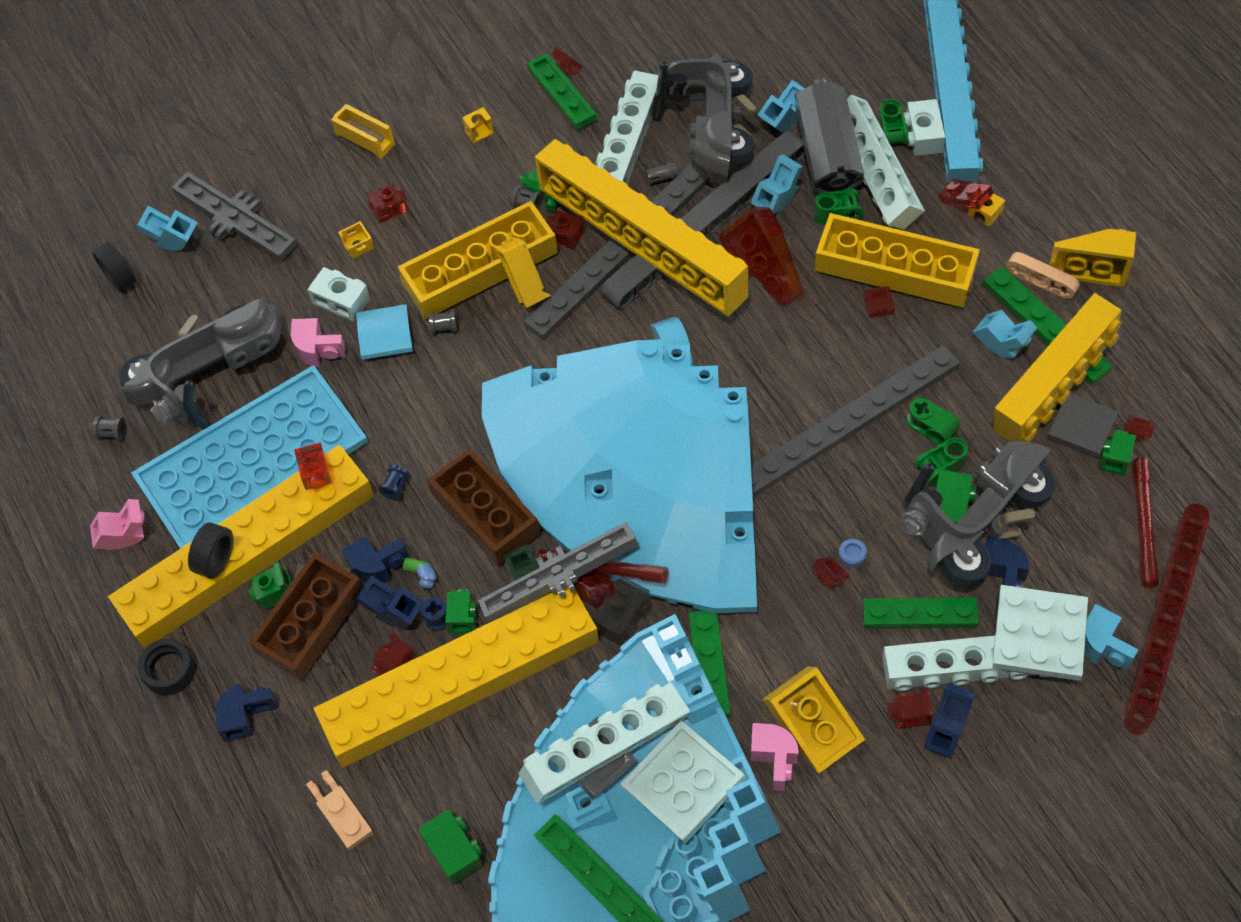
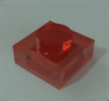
M557 47L551 53V56L558 60L556 65L566 72L571 69L578 73L583 66Z
M889 286L864 290L863 297L869 317L895 312V305Z
M1129 415L1124 430L1128 431V434L1136 435L1137 439L1144 440L1145 437L1151 439L1155 422Z
M832 556L819 558L811 566L816 571L819 580L828 586L844 584L850 576Z

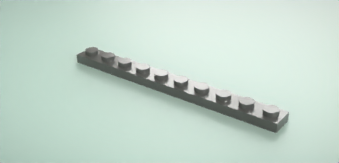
M690 164L651 202L656 206L663 207L667 213L674 216L709 183V175ZM613 238L609 240L524 321L525 328L544 341L635 253Z
M942 345L751 465L752 497L754 498L959 368L960 362Z

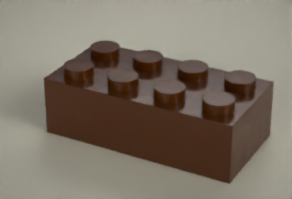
M468 448L427 479L432 496L498 567L541 534L538 519L471 448Z
M313 552L249 642L250 646L258 656L302 681L357 603L355 599L363 587L360 578Z

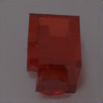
M391 183L373 192L371 190L366 191L370 208L379 223L406 212L404 202L407 201V197L402 187L396 188L394 183Z
M557 210L554 216L549 215L546 219L547 224L556 236V243L575 250L585 233L584 217L580 215L575 217Z
M321 442L294 449L305 490L319 489L326 484L332 483Z
M393 632L389 635L391 641L387 645L381 646L373 658L374 665L371 667V670L377 677L416 659L413 649Z
M928 687L922 688L921 694H915L914 692L901 693L898 697H894L893 702L887 703L889 719L895 721L896 729L931 725L933 710Z

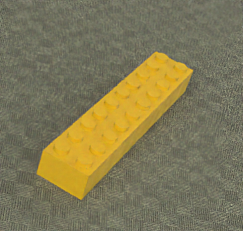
M554 139L535 156L540 190L729 317L748 298V266L742 259L735 258L726 252L721 245L714 244L701 232L694 231L683 220L676 219L667 213L663 207L656 206L645 195L635 192L624 181L617 180L604 168L600 169L586 156H581L573 151L567 144Z
M339 444L218 524L229 528L234 537L231 556L226 567L218 577L210 579L189 570L188 553L191 541L109 595L108 598L143 649H145L151 643L162 639L252 577L373 498L374 494L370 482Z
M568 587L563 589L566 594L563 598L560 597L558 592L555 594L550 593L314 707V711L341 768L598 643L597 628L576 591L571 593Z

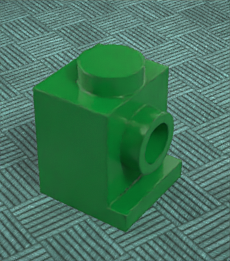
M1114 430L1111 440H1105L1098 470L1125 476L1131 461L1136 435L1128 434L1123 430Z
M279 562L273 564L274 568L252 577L253 586L248 588L252 600L259 602L266 610L277 604L292 583L290 573Z
M467 589L448 592L445 623L449 634H467L476 630L477 627L474 619L477 618V602L472 601V592Z

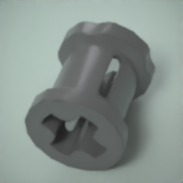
M520 185L516 186L511 196V206L517 207L532 201L537 210H539L542 202V193L539 191L534 193L523 189Z
M455 309L447 313L435 314L433 311L429 312L431 334H436V331L445 330L457 332Z
M96 416L92 424L93 436L95 439L111 437L122 441L126 435V421L123 417H117L116 420Z

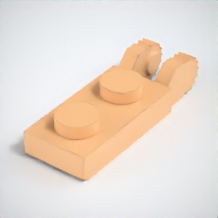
M325 770L321 773L322 779L332 789L331 793L323 798L315 783L310 781L306 786L317 800L316 804L350 851L374 833L342 787H338L329 772Z

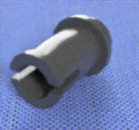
M668 161L666 165L646 169L650 185L668 179L673 181L678 176L675 162L670 163Z

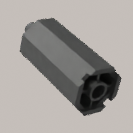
M824 78L817 79L812 85L794 94L795 108L813 191L823 193L832 192V190L837 189L839 191L854 189L862 184L864 171L845 87L834 82H827V79Z

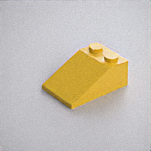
M1106 229L1055 242L1049 265L1072 275L1081 282L1124 287L1134 259L1136 232L1123 229Z
M806 667L762 699L778 725L789 731L795 738L798 750L817 773H821L865 740L817 667Z

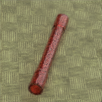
M1138 457L1132 462L1137 497L1141 585L1146 588H1153L1159 585L1158 565L1155 558L1150 493V462L1148 458Z
M540 549L536 558L541 556L544 561L548 560L546 552L550 550ZM551 551L553 556L558 555L556 551ZM611 560L589 571L637 578L642 581L661 584L667 582L669 575L667 567Z

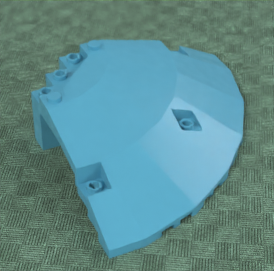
M663 339L636 340L557 356V368L532 369V366H528L482 383L481 416L501 478L512 489L517 498L538 519L539 528H543L549 533L552 539L567 552L572 551L627 522L639 545L606 562L604 565L593 569V571L597 573L600 571L608 575L612 581L616 583L619 581L629 586L631 591L646 598L651 596L666 599L668 603L677 604V602L693 605L694 609L713 613L757 612L753 497L746 387L719 388L718 365L691 367L690 344L663 345ZM596 490H604L601 494L595 493ZM735 533H744L742 537L735 535Z
M676 614L636 633L620 647L621 652L609 662L607 660L603 661L599 665L600 669L587 681L583 678L570 694L571 700L563 710L559 709L556 713L558 717L549 729L545 728L536 740L534 753L539 752L542 755L549 751L548 747L560 738H564L567 741L574 737V731L583 725L591 723L595 718L601 717L611 710L615 714L622 710L621 706L634 697L640 700L646 696L645 692L653 686L660 684L663 687L671 682L690 710L683 722L745 775L746 780L726 790L728 799L684 844L621 786V783L675 726L631 750L630 753L637 760L636 763L593 800L576 782L537 804L519 776L516 782L518 788L512 800L507 801L502 818L504 827L501 838L497 840L496 845L499 848L496 861H492L489 874L492 902H489V911L492 914V922H618L534 837V834L555 814L663 922H728L751 911L739 884L766 871L754 845L781 833V830ZM697 690H702L701 693L694 695ZM646 708L650 716L657 717L653 709ZM622 722L625 729L633 731L630 723ZM548 763L551 771L561 772L557 764ZM591 801L589 806L583 808L586 802Z

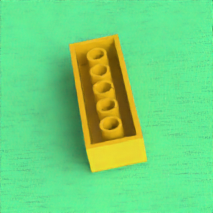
M532 201L398 266L402 284L424 319L429 318L430 311H433L435 314L507 279L508 277L496 252V248L502 246L501 243L506 239L515 237L525 241L526 245L524 246L528 248L534 265L558 253L556 236Z
M830 213L816 251L815 271L964 308L976 270L980 249Z
M1094 293L995 407L993 431L1009 442H1031L1037 434L1038 426L1041 423L1046 424L1050 420L1058 403L1062 405L1071 393L1069 390L1075 384L1078 386L1082 383L1087 375V369L1091 365L1095 367L1099 363L1107 346L1111 348L1119 338L1117 332L1122 324L1120 321L1122 310Z

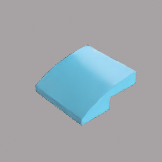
M406 304L356 313L362 360L413 351Z

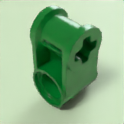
M894 99L885 100L880 106L879 125L889 144L903 143V145H908L909 133L901 103Z
M845 189L842 191L820 193L815 200L814 220L818 224L826 225L830 213L859 220L863 217L864 211L858 203V191L856 189Z
M917 398L911 402L910 413L907 416L908 426L938 446L951 439L961 425L960 420L953 413L945 411L928 399Z
M960 438L948 439L934 449L921 454L914 464L918 469H923L928 463L932 464L935 470L928 483L931 486L937 485L940 469L957 472L965 467L968 454L967 443ZM950 453H958L960 456L954 457Z

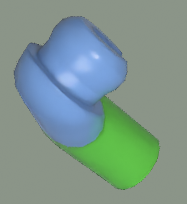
M408 557L405 558L403 570L418 574L421 577L419 581L421 587L433 588L437 575L431 564Z

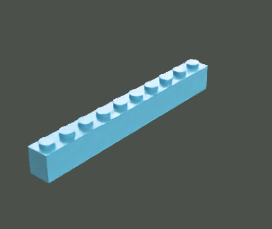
M923 0L935 95L945 133L943 156L947 184L977 183L979 173L983 172V159L978 158L980 139L975 137L978 123L977 119H973L972 116L975 113V102L970 100L972 82L967 80L970 68L969 63H965L967 46L962 44L964 40V26H960L962 10L957 8L959 0Z

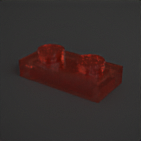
M952 179L938 196L942 203L980 209L994 192L991 185Z
M594 570L580 576L577 579L578 582L574 583L576 592L590 602L601 601L605 596L615 593L614 583Z

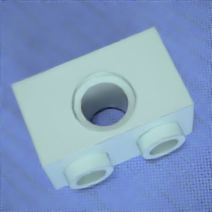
M937 99L908 102L907 111L903 114L909 133L908 147L912 146L914 156L943 153L945 133Z
M325 267L322 268L307 289L312 304L353 322L357 320L356 313L362 312L371 300L364 282L358 279L353 280L337 270L332 271Z

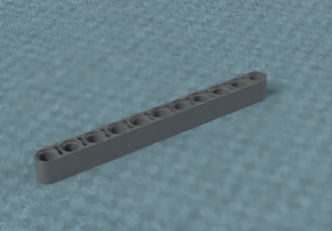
M785 131L685 214L681 220L688 227L696 232H701L708 239L752 201L759 181L770 178L778 156L785 155L798 163L806 155L803 140L792 131ZM636 255L607 279L601 288V294L617 308L624 309L665 274Z

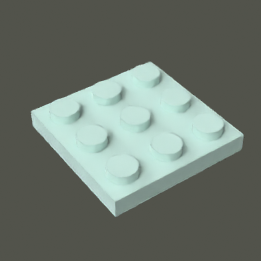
M1001 585L992 668L1081 681L1088 597Z
M680 721L621 783V786L686 844L728 799L726 790L744 782L746 777L683 721Z

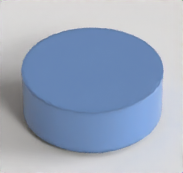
M848 539L840 545L839 559L843 565L856 568L865 562L867 548L863 542L857 539Z

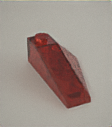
M770 207L751 208L718 235L727 252L735 258L742 259L748 266V274L763 284V288L781 305H788L804 292L783 230Z

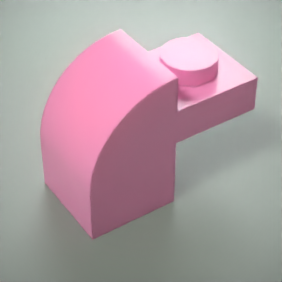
M317 318L292 319L291 339L298 357L304 363L319 367L320 358L335 359L337 357H346V346L342 335H322Z
M128 499L120 513H97L90 525L93 549H121L133 546L144 538L142 528L144 513L140 510L139 500Z
M753 723L751 761L774 762L773 790L785 791V781H791L792 764H798L799 752L797 742L792 734L783 727L774 724Z

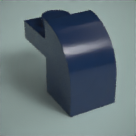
M365 536L341 549L345 561L353 574L364 583L371 575L383 583L391 581L387 571L400 567L404 563L405 558L408 557L406 548L400 538L376 552Z
M987 537L985 546L991 556V567L987 576L1003 578L1002 585L1021 588V582H1026L1029 572V561L1025 552L1012 542Z
M372 575L368 577L355 599L356 602L375 613L376 619L396 628H406L411 625L424 603L423 600L403 587L393 590Z
M947 683L938 711L931 724L924 745L925 748L952 758L976 693Z
M238 684L228 689L221 696L216 706L217 732L224 742L253 736L250 715L278 709L277 699L271 688L259 687L246 693L243 686Z

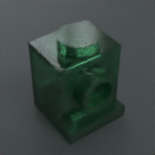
M528 544L523 547H516L503 556L514 581L539 568Z

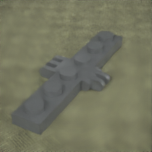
M186 172L171 187L174 194L212 217V225L209 227L208 232L215 235L219 240L224 239L228 234L232 236L237 233L280 261L297 246L295 238L255 214L261 208L263 202L258 198L255 199V196L248 194L245 190H241L231 199L190 172Z
M625 522L566 554L559 545L556 547L558 555L553 556L550 550L546 552L548 560L544 561L541 556L536 558L540 568L481 598L478 602L486 620L490 623L552 592L555 594L558 592L560 597L563 598L566 596L564 588L568 587L571 593L576 591L574 583L578 582L577 579L580 576L628 552L639 544L628 523Z

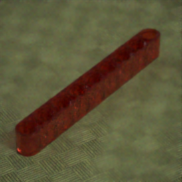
M1194 503L1187 506L1177 527L1124 716L1125 728L1135 735L1146 733L1157 713L1210 519L1208 509L1201 504ZM1190 519H1194V520H1196L1198 523H1194V522H1192ZM1183 542H1187L1191 544L1193 547H1188L1184 545ZM1176 566H1182L1186 569V571H1182L1178 569ZM1169 589L1177 591L1180 595L1172 594ZM1163 613L1168 614V615H1170L1173 619H1172V620L1167 619V618H1165L1162 614H1163ZM1155 638L1163 639L1166 644L1158 643ZM1148 663L1156 664L1159 669H1152ZM1140 688L1149 689L1153 695L1144 694ZM1133 714L1143 715L1146 721L1137 720Z

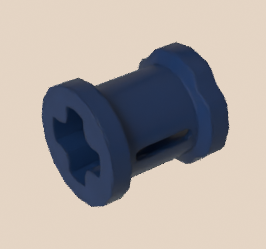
M390 465L387 470L388 476L384 484L379 486L378 491L388 499L400 500L402 497L401 490L405 482L410 480L411 475L403 467Z
M438 597L427 599L421 608L427 627L433 631L444 630L446 628L445 602Z

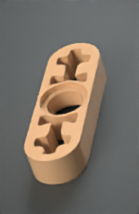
M1020 252L1013 253L1006 263V269L1012 275L1064 299H1072L1080 287L1079 281L1072 275Z

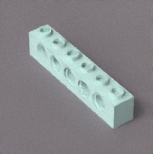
M634 71L631 79L626 81L624 98L620 97L617 116L612 117L611 132L606 134L603 143V153L598 154L596 161L597 167L600 169L604 168L611 176L619 181H624L627 185L653 118L652 114L658 75Z
M850 95L847 100L864 171L863 182L873 194L872 199L883 214V221L890 227L904 230L925 210L867 100Z
M995 636L885 646L882 657L887 689H895L896 691H907L912 689V687L919 686L932 689L947 683L962 686L970 681L980 680L984 683H992L1000 678L1021 680L1027 676L1038 674L992 668ZM974 659L979 665H969L966 660ZM946 662L950 665V668H941L937 663ZM918 665L922 670L912 671L908 666Z
M670 682L663 687L660 684L653 686L645 692L646 696L640 700H637L636 697L628 700L621 706L622 710L614 714L611 710L597 719L599 723L592 727H589L588 724L583 725L573 732L574 737L567 741L564 738H560L548 747L549 751L542 755L539 752H535L524 759V765L518 774L537 804L541 803L672 728L680 721H683L690 710L673 684ZM646 708L653 709L657 717L650 716ZM622 722L630 723L633 731L625 729ZM598 735L605 736L610 744L601 743ZM573 749L581 750L585 754V758L575 756ZM548 763L557 764L561 772L551 771Z

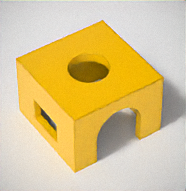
M484 107L462 117L465 133L473 144L494 134L492 119ZM478 118L476 123L472 122L473 119Z
M984 188L970 204L968 215L974 218L975 212H980L985 217L984 224L990 227L1003 212L1005 200ZM983 201L991 206H985Z
M361 221L338 232L342 244L352 259L374 249L372 238ZM355 228V231L347 234L348 231Z

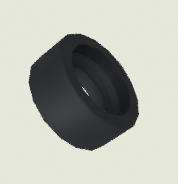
M108 241L92 251L96 263L118 291H122L136 281L131 268L112 243Z
M212 522L205 523L198 530L190 545L188 553L189 570L210 579L218 577L226 567L232 553L234 541L232 531L229 528Z
M160 639L151 643L142 651L138 659L137 670L143 683L153 693L162 696L174 695L184 690L190 684L195 674V663L192 655L181 642L173 639ZM166 654L179 655L183 665L173 678L157 681L152 677L150 673L151 668L159 657Z

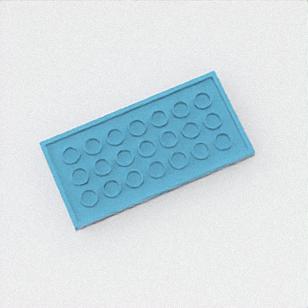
M313 365L131 472V474L181 549L193 541L194 536L205 523L219 524L339 444L347 454H350L367 444L368 439Z

